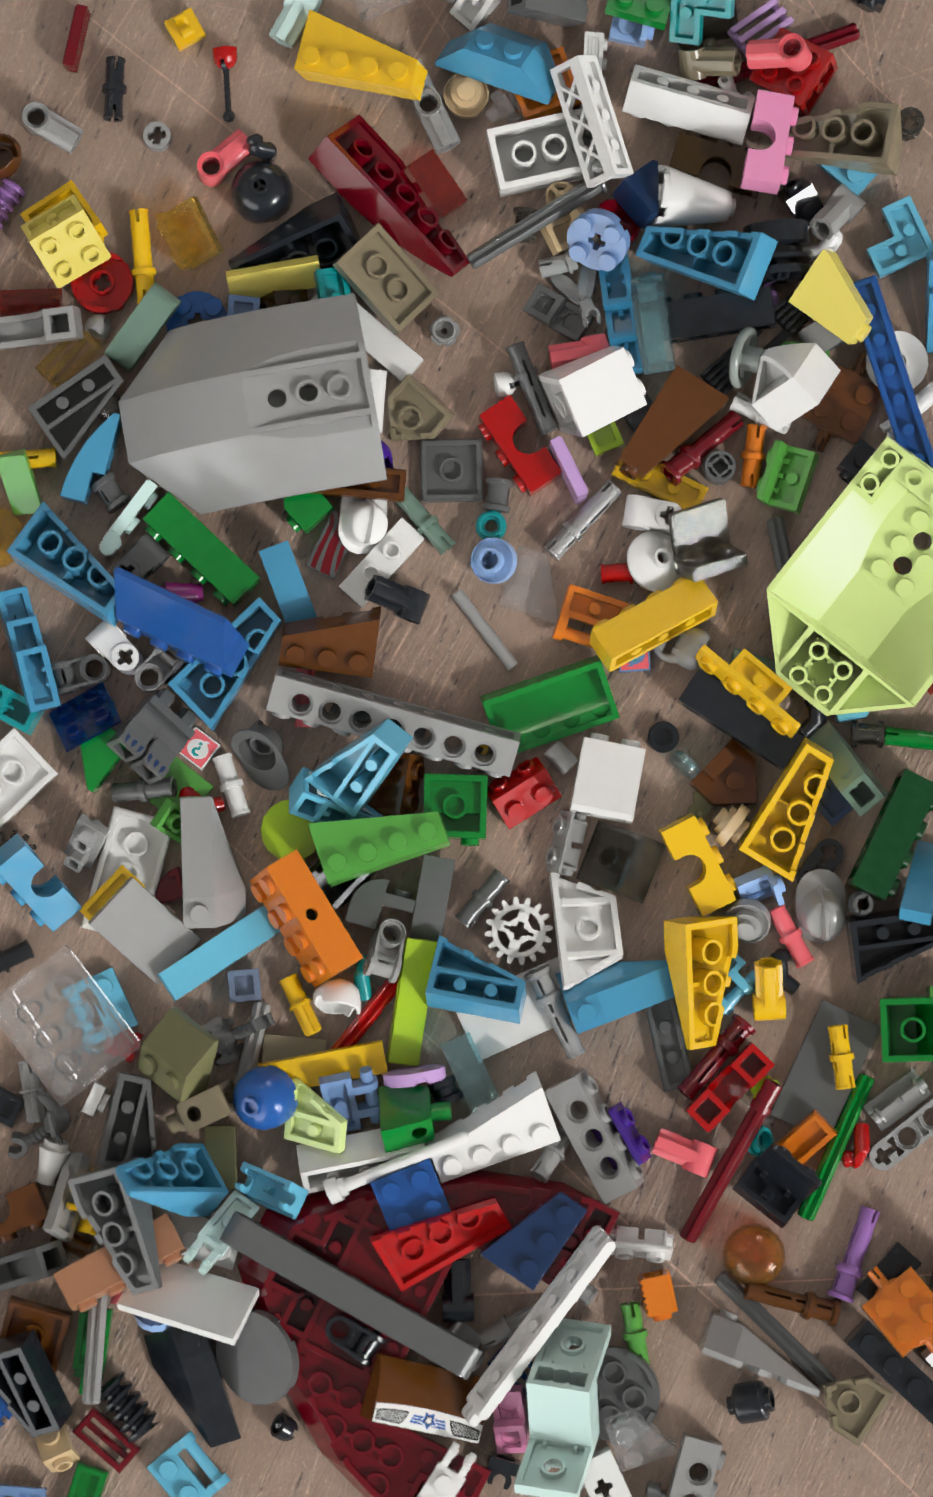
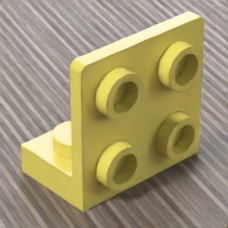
M74 194L21 225L24 234L57 288L65 286L111 258L110 253Z

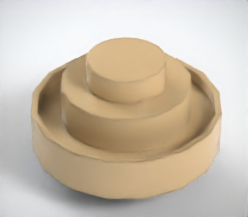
M455 74L446 83L443 98L446 108L452 115L462 119H471L477 117L485 110L488 104L489 90L486 83Z
M743 804L738 809L732 806L727 810L723 807L712 821L717 825L713 831L718 834L714 841L722 847L729 839L736 843L751 824L745 820L751 810Z

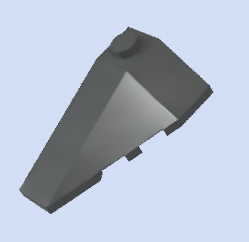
M139 1156L112 1163L67 1180L78 1213L83 1220L87 1218L97 1233L94 1237L99 1244L103 1243L113 1257V1266L133 1295L162 1287L151 1204L127 1196L115 1172L118 1166L139 1159Z

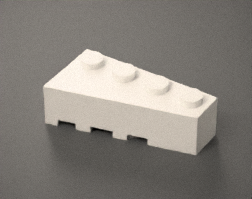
M536 1071L528 1075L526 1081L516 1087L512 1085L502 1092V1096L489 1104L485 1102L476 1108L475 1113L464 1120L460 1118L436 1133L433 1141L427 1142L429 1145L461 1131H465L469 1135L467 1143L432 1157L441 1183L561 1141Z

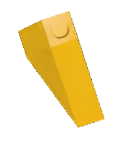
M688 916L663 920L665 955L686 1049L694 1050L716 1046L724 1013V1007L722 1006L725 987L730 986L732 978L728 976L732 958L736 959L738 951L737 917Z

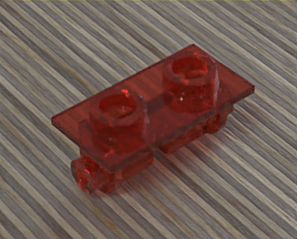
M62 288L0 290V317L63 307Z

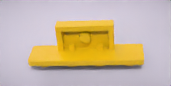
M705 644L702 645L695 659L703 671L718 677L727 691L742 697L747 702L749 709L758 715L762 714L771 722L774 730L779 734L792 738L797 733L801 724L779 706L793 689L790 685L745 648L729 665Z

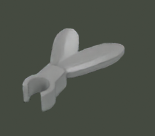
M583 265L578 285L564 274L550 276L553 287L567 299L579 305L584 327L588 328L589 326L588 316H595L597 323L600 324V311L594 306L592 301L597 270Z

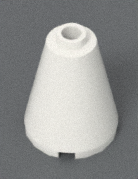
M658 165V215L649 226L673 227L726 222L729 216L733 217L736 209V199L732 198L731 191L667 165Z

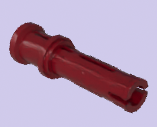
M730 410L728 414L693 443L680 446L679 452L668 461H662L659 464V469L663 476L671 484L677 486L681 483V478L692 469L697 470L701 466L702 459L735 431L743 427L744 422L740 420L741 417L738 413Z
M734 1014L731 1017L733 1021L722 1034L718 1035L716 1046H713L685 1080L678 1085L677 1089L689 1100L693 1101L697 1093L712 1078L729 1056H736L739 1053L738 1048L746 1038L756 1033V1030L738 1014Z

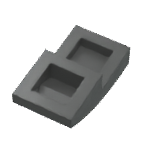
M539 283L522 309L537 321L573 342L580 341L585 336L595 319L594 316H588L589 326L588 328L584 327L579 307L566 301L565 297Z

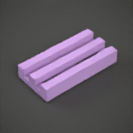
M778 0L768 1L728 30L727 34L745 56L746 44L744 42L778 19L781 23L757 40L772 39L780 28L787 29L794 22L791 16L788 18L785 15L787 12L785 8L778 6ZM771 10L773 14L743 35L739 36L737 34Z

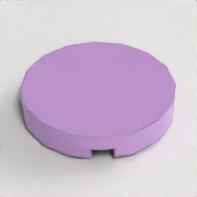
M444 1064L410 1066L383 1073L384 1085L389 1088L413 1087L426 1081L430 1084L441 1081L446 1077Z

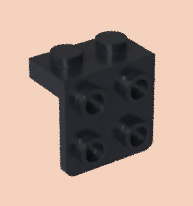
M772 1143L749 1164L732 1189L782 1229L800 1204L820 1187L822 1181L817 1177L813 1169L802 1165L794 1159L788 1149Z

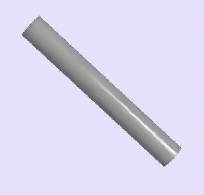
M461 589L456 592L452 598L508 671L514 668L518 662L463 590Z

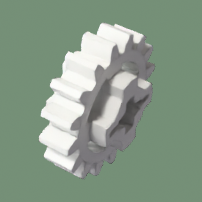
M514 897L513 905L510 906L505 900L501 901L503 910L499 911L493 908L491 911L496 918L494 920H486V923L492 926V930L485 932V936L493 937L494 940L488 947L494 948L497 946L499 951L496 957L499 958L503 954L508 955L507 963L511 964L514 957L518 958L520 965H524L525 957L527 956L533 962L536 961L534 953L539 951L544 954L546 950L542 943H550L552 941L551 938L545 936L546 931L553 929V926L545 925L544 923L549 918V914L540 915L538 913L541 909V904L536 905L534 908L530 907V898H527L524 904H519L518 897ZM519 910L517 918L509 922L501 920L506 913ZM530 913L537 919L540 931L534 930L528 922ZM518 922L524 923L523 928L534 936H521L519 940L514 939V933L510 929L504 928V925L511 927L517 926ZM497 930L506 933L510 941L508 949L500 942ZM528 940L537 942L531 949L525 952H518L522 943Z

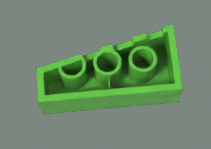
M439 812L308 823L327 883L330 886L338 885L451 845Z

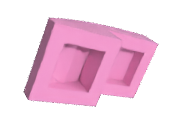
M513 1385L503 1401L493 1411V1432L498 1454L525 1453L529 1442L522 1385Z

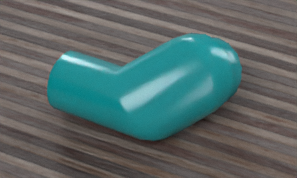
M366 954L362 955L363 958L357 963L353 977L354 984L359 989L361 1001H366L373 997L370 978L363 975V965Z

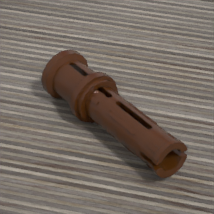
M750 1279L747 1280L744 1287L743 1299L797 1312L805 1320L814 1318L825 1321L828 1326L834 1327L840 1315L841 1300L834 1298L833 1301L817 1297L811 1291L805 1292L803 1295L754 1282Z

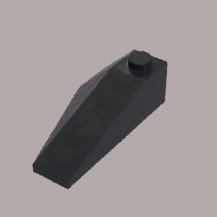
M336 192L308 205L228 262L231 269L235 270L318 255L320 269L333 268V264L360 239V236L349 211Z
M173 1326L163 1332H152L144 1335L152 1366L210 1448L241 1439L211 1338Z

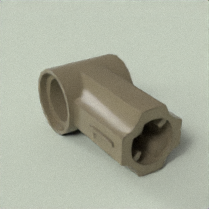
M701 43L699 46L688 44L678 46L680 77L696 81L707 76H737L740 73L742 59L738 47H706L704 43Z

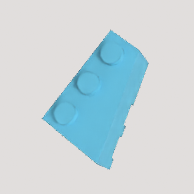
M388 718L321 762L305 780L355 818L370 802L413 737Z

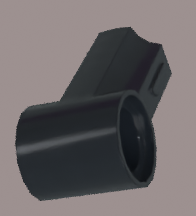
M373 575L366 586L364 600L393 611V615L401 619L420 624L430 594L408 585L402 586L382 576Z
M457 1259L454 1261L444 1279V1294H442L443 1322H474V1293H471L470 1259Z

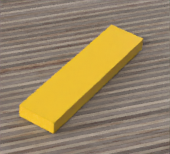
M382 1040L258 1063L260 1067L276 1066L286 1072L291 1079L298 1078L308 1087L320 1086L319 1077L350 1071L351 1079L360 1078L359 1069L363 1066H370L374 1075L388 1073Z

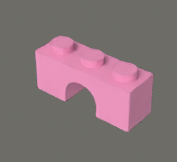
M764 90L757 91L750 130L766 134L770 138L772 146L764 150L748 148L744 162L741 189L777 195L780 185H786L789 166H784L785 155L791 156L794 137L789 136L790 126H796L799 108L793 107L795 96Z

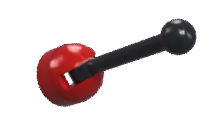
M219 46L212 48L213 60L216 66L223 70L225 95L223 119L225 122L230 123L234 121L235 114L231 107L229 69L237 63L238 54L237 47Z

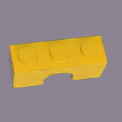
M690 813L658 829L673 860L676 861L686 855H695L702 862V872L699 878L686 885L701 916L704 917L737 900L733 893L738 890L730 873L724 875L719 865L724 862L716 845L710 847L705 837L710 832L702 817L696 819L695 815Z

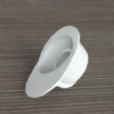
M342 497L338 535L341 543L348 551L356 554H367L382 540L387 532V501Z

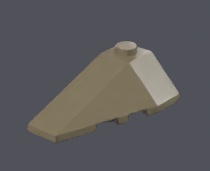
M867 101L858 103L859 106L842 110L838 108L830 110L831 113L814 117L808 115L797 118L796 126H790L789 136L794 137L791 156L785 155V158L865 173L897 176L903 146L900 105L897 103Z

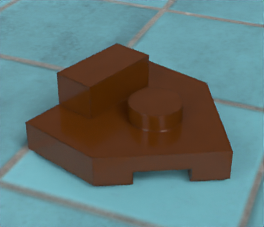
M732 738L689 785L712 806L756 805L755 759Z

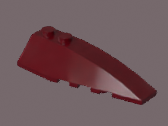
M360 114L326 136L310 155L308 160L334 186L338 193L373 226L379 223L400 247L451 278L468 266L467 256L451 232L447 229H442L439 225V214L433 206L427 207L420 194L423 191L418 183H411L404 171L407 167L404 162Z

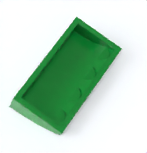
M598 655L480 696L489 725L521 733L517 754L620 718Z

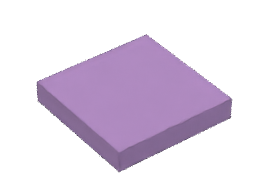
M558 436L550 440L549 451L561 469L562 478L577 505L586 500L588 488L563 438Z

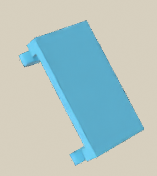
M243 1161L240 1170L247 1175V1181L245 1184L236 1182L235 1188L245 1194V1197L249 1200L296 1220L309 1191L287 1179Z

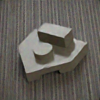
M406 374L387 397L390 441L434 439L455 416L438 396L424 384H420L410 374Z
M865 1374L821 1384L831 1429L859 1447L893 1392Z

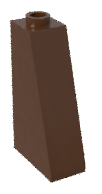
M676 365L615 465L620 467L619 471L624 476L632 480L637 478L642 481L662 461L667 459L721 411L730 397Z

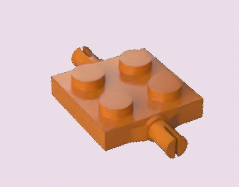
M875 1266L866 1275L870 1277L879 1289L875 1296L861 1307L862 1310L902 1358L914 1348L924 1344L933 1354V1292L912 1267L908 1268L900 1276L888 1281L878 1266Z

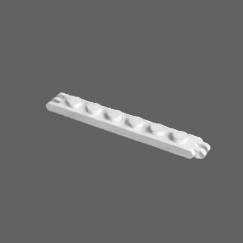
M594 1226L467 1395V1403L463 1407L461 1414L470 1426L475 1427L482 1420L490 1417L614 1251L615 1243L600 1226Z

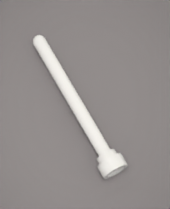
M461 1131L344 1179L340 1177L337 1179L336 1176L323 1181L324 1189L331 1204L334 1205L345 1200V1196L350 1195L349 1191L467 1143L469 1135L467 1132Z

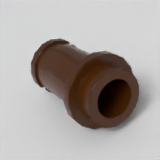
M74 1233L70 1242H62L64 1250L82 1259L85 1257L92 1241H88ZM52 1236L50 1242L55 1241V1240H59V1239H57V1238H55L54 1236Z

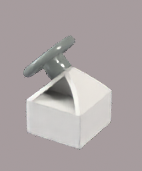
M745 327L738 334L729 363V378L732 386L735 388L744 387L752 373H757L751 405L776 432L817 406L841 371L816 343L789 344L768 348L767 350L758 348L757 332L752 327ZM739 366H740V378H739V374H738Z

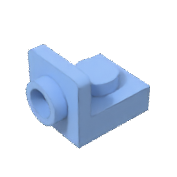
M613 16L608 41L645 48L646 39L653 40L655 28Z

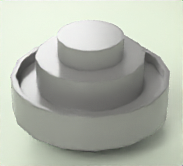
M752 899L737 900L728 907L725 916L737 917L738 941L758 942L768 934L770 929L771 915L768 909L759 901Z

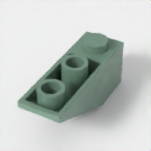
M830 721L809 738L812 742L832 753L834 761L829 777L860 817L889 794Z

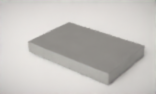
M132 876L88 922L157 985L161 983L158 974L185 957L200 941L198 935L191 929H184L183 922Z

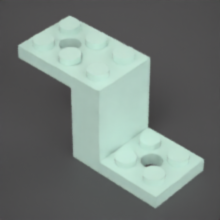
M563 1318L559 1326L555 1328L543 1344L541 1350L536 1354L526 1382L530 1439L514 1482L515 1493L537 1497L580 1496L600 1434L597 1377L612 1335L611 1325ZM571 1345L579 1346L577 1349H568ZM553 1467L561 1469L555 1473L548 1472Z

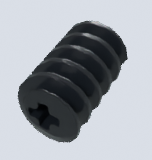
M120 1371L101 1387L100 1403L108 1402L103 1411L105 1414L113 1411L116 1412L111 1421L113 1424L121 1421L124 1422L119 1431L121 1434L129 1431L132 1432L127 1441L130 1444L144 1436L160 1421L152 1422L156 1416L155 1410L147 1413L144 1412L149 1404L148 1401L136 1402L141 1394L140 1391L129 1393L128 1391L133 1383L132 1381L121 1383L125 1373Z

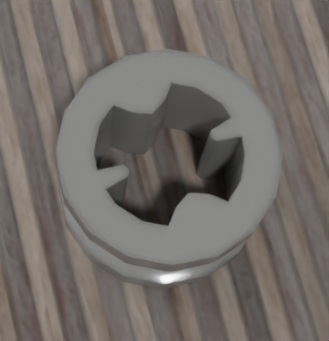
M156 121L148 124L144 129L143 138L148 149L153 152H162L169 148L172 136L166 124ZM155 130H160L162 135L166 133V138H162L160 144H155L153 139L149 141V136H153Z

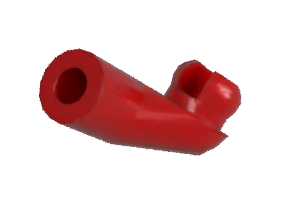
M858 1123L855 1125L853 1151L845 1150L842 1155V1165L845 1168L853 1167V1169H857L864 1162L870 1150L869 1124Z

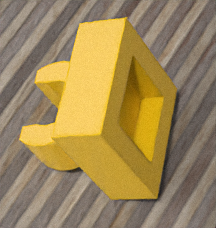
M191 7L164 21L165 27L179 52L206 38V33Z

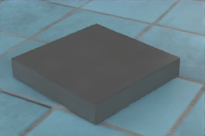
M482 438L420 440L421 503L484 502Z

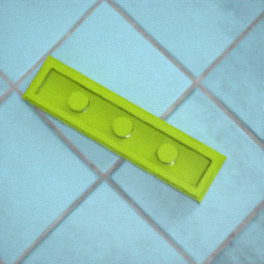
M405 937L402 966L398 977L386 1055L388 1063L419 1066L428 1008L425 992L437 946V941Z

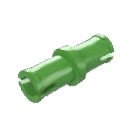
M629 1301V1305L627 1302L622 1303L620 1308L625 1331L622 1333L623 1340H627L628 1349L641 1355L650 1364L645 1339L648 1336V1332L643 1327L640 1301Z

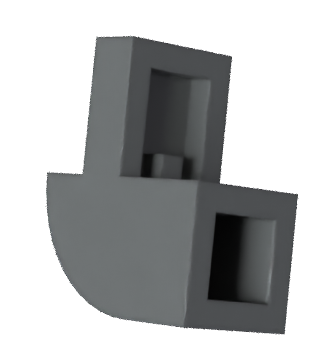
M371 880L361 885L353 894L345 921L377 929L383 905L413 913L416 901L410 899L412 893L393 889L392 894L387 893L389 880Z

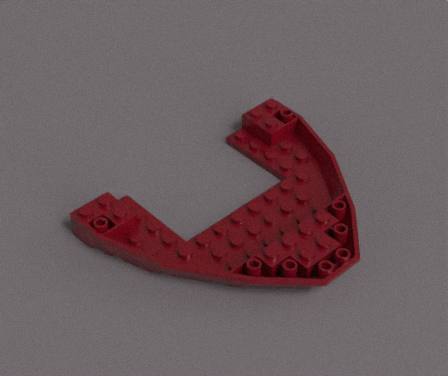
M477 1170L441 1183L438 1173L435 1171L451 1211L496 1198L512 1227L559 1190L586 1207L588 1211L541 1279V1281L549 1285L594 1226H600L609 1236L620 1215L619 1210L559 1181L548 1180L547 1183H544L532 1177ZM370 1183L349 1191L350 1195L345 1196V1200L334 1205L331 1204L325 1190L308 1195L296 1220L269 1208L264 1212L259 1222L260 1224L425 1317L452 1265L450 1263L401 1292L369 1238L390 1231ZM504 1233L481 1245L478 1249H484ZM243 1254L237 1266L242 1283L259 1288L260 1293L253 1309L264 1310L276 1316L291 1342L295 1341L299 1356V1373L294 1387L289 1390L288 1394L321 1453L364 1497H417L437 1462H441L449 1448L416 1431L372 1422L360 1416L377 1353L405 1359L410 1348ZM337 1312L348 1314L387 1339V1342L380 1345L371 1359L373 1362L371 1367L360 1363L327 1338L326 1322L332 1314ZM336 1321L331 1325L330 1329L334 1335L344 1336L348 1332L349 1326L344 1321ZM370 1341L367 1343L363 1351H365ZM457 1453L448 1467L458 1472L465 1456ZM474 1461L465 1476V1482L455 1497H479L491 1470Z

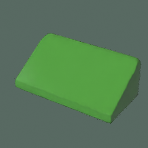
M23 448L0 455V475L13 515L35 513L41 505L42 499L26 449Z

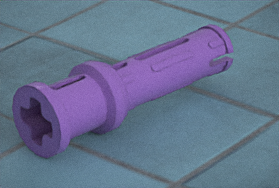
M862 1205L843 1260L836 1264L837 1274L832 1288L828 1289L826 1293L850 1303L854 1302L852 1295L858 1278L863 1276L861 1266L874 1227L881 1213Z

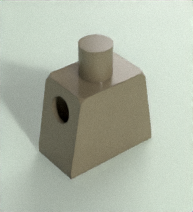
M232 1079L176 1104L178 1111L166 1116V1122L171 1132L177 1133L186 1128L190 1134L234 1113L233 1090L235 1085Z

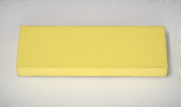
M318 255L229 270L226 271L229 292L231 295L260 298L272 291L316 288L314 271L320 269Z

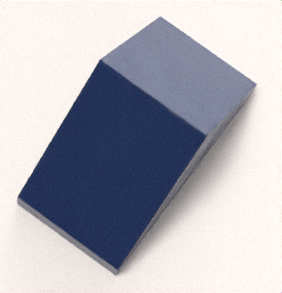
M651 160L635 171L634 174L626 177L612 194V197L641 229H646L658 215V161Z

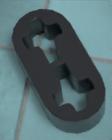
M827 838L821 840L796 874L797 885L803 877V873L805 871H812L816 866L833 872L842 860V845L835 839ZM834 845L836 847L834 849V853L837 855L836 858L827 859L824 865L819 863L824 855L821 847Z

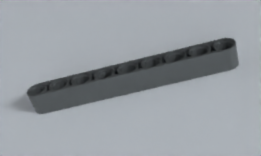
M238 1211L233 1213L219 1238L235 1250L464 1379L469 1378L483 1353V1350Z

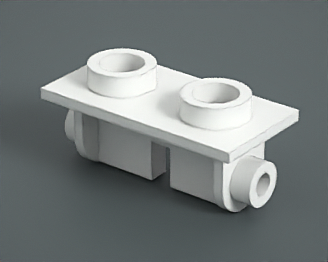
M617 1225V1228H613L609 1235L616 1245L611 1255H615L617 1259L631 1260L633 1257L646 1258L651 1263H663L665 1260H671L673 1234H667V1230L645 1228L643 1240L638 1239L639 1228Z

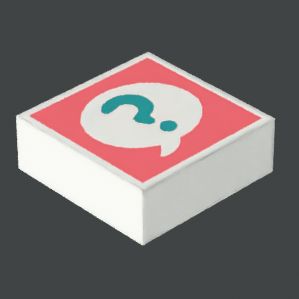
M195 727L193 729L195 734L187 741L180 754L203 770L221 745Z

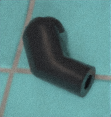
M779 948L770 957L781 960L783 967V990L792 996L801 984L788 974V961L791 959L789 952L786 949Z

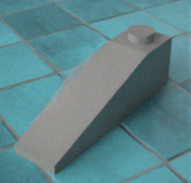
M212 796L180 797L184 929L216 928L240 921L246 917L245 885Z
M720 1309L719 1314L711 1311L698 1344L701 1353L739 1368L742 1365L747 1366L748 1370L755 1372L757 1375L765 1378H771L772 1376L777 1378V1381L817 1397L819 1396L820 1390L741 1322H738V1315L724 1309Z

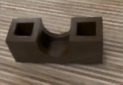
M685 131V134L678 133L669 167L698 178L704 166L710 163H718L723 165L729 173L730 180L727 190L731 191V193L757 199L759 191L740 188L745 157L749 147L745 148L744 151L734 148L733 143L726 140L716 139L715 142L705 140L702 134L694 131Z

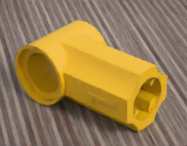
M765 957L754 961L755 993H752L754 1021L785 1020L786 998L783 991V967L781 960Z

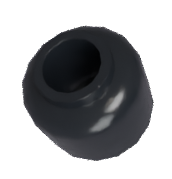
M761 1380L735 1384L732 1388L731 1396H727L726 1399L729 1414L735 1415L741 1424L766 1421L769 1419L771 1412L775 1411L773 1390L771 1386H766Z

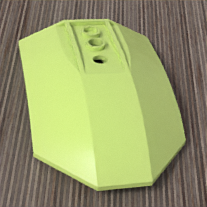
M889 436L885 438L766 588L776 675L826 716L915 707L933 683V468ZM920 532L928 533L932 538V544L926 549L917 548L913 541L916 534ZM904 556L911 560L912 569L910 572L899 574L895 571L893 564L898 557Z

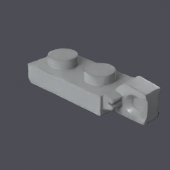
M70 1152L64 1163L43 1226L44 1231L57 1239H61L62 1242H70L72 1240L80 1216L78 1211L66 1209L65 1207L67 1202L75 1204L72 1193L69 1191L70 1187L67 1180L86 1173L91 1157L83 1152Z

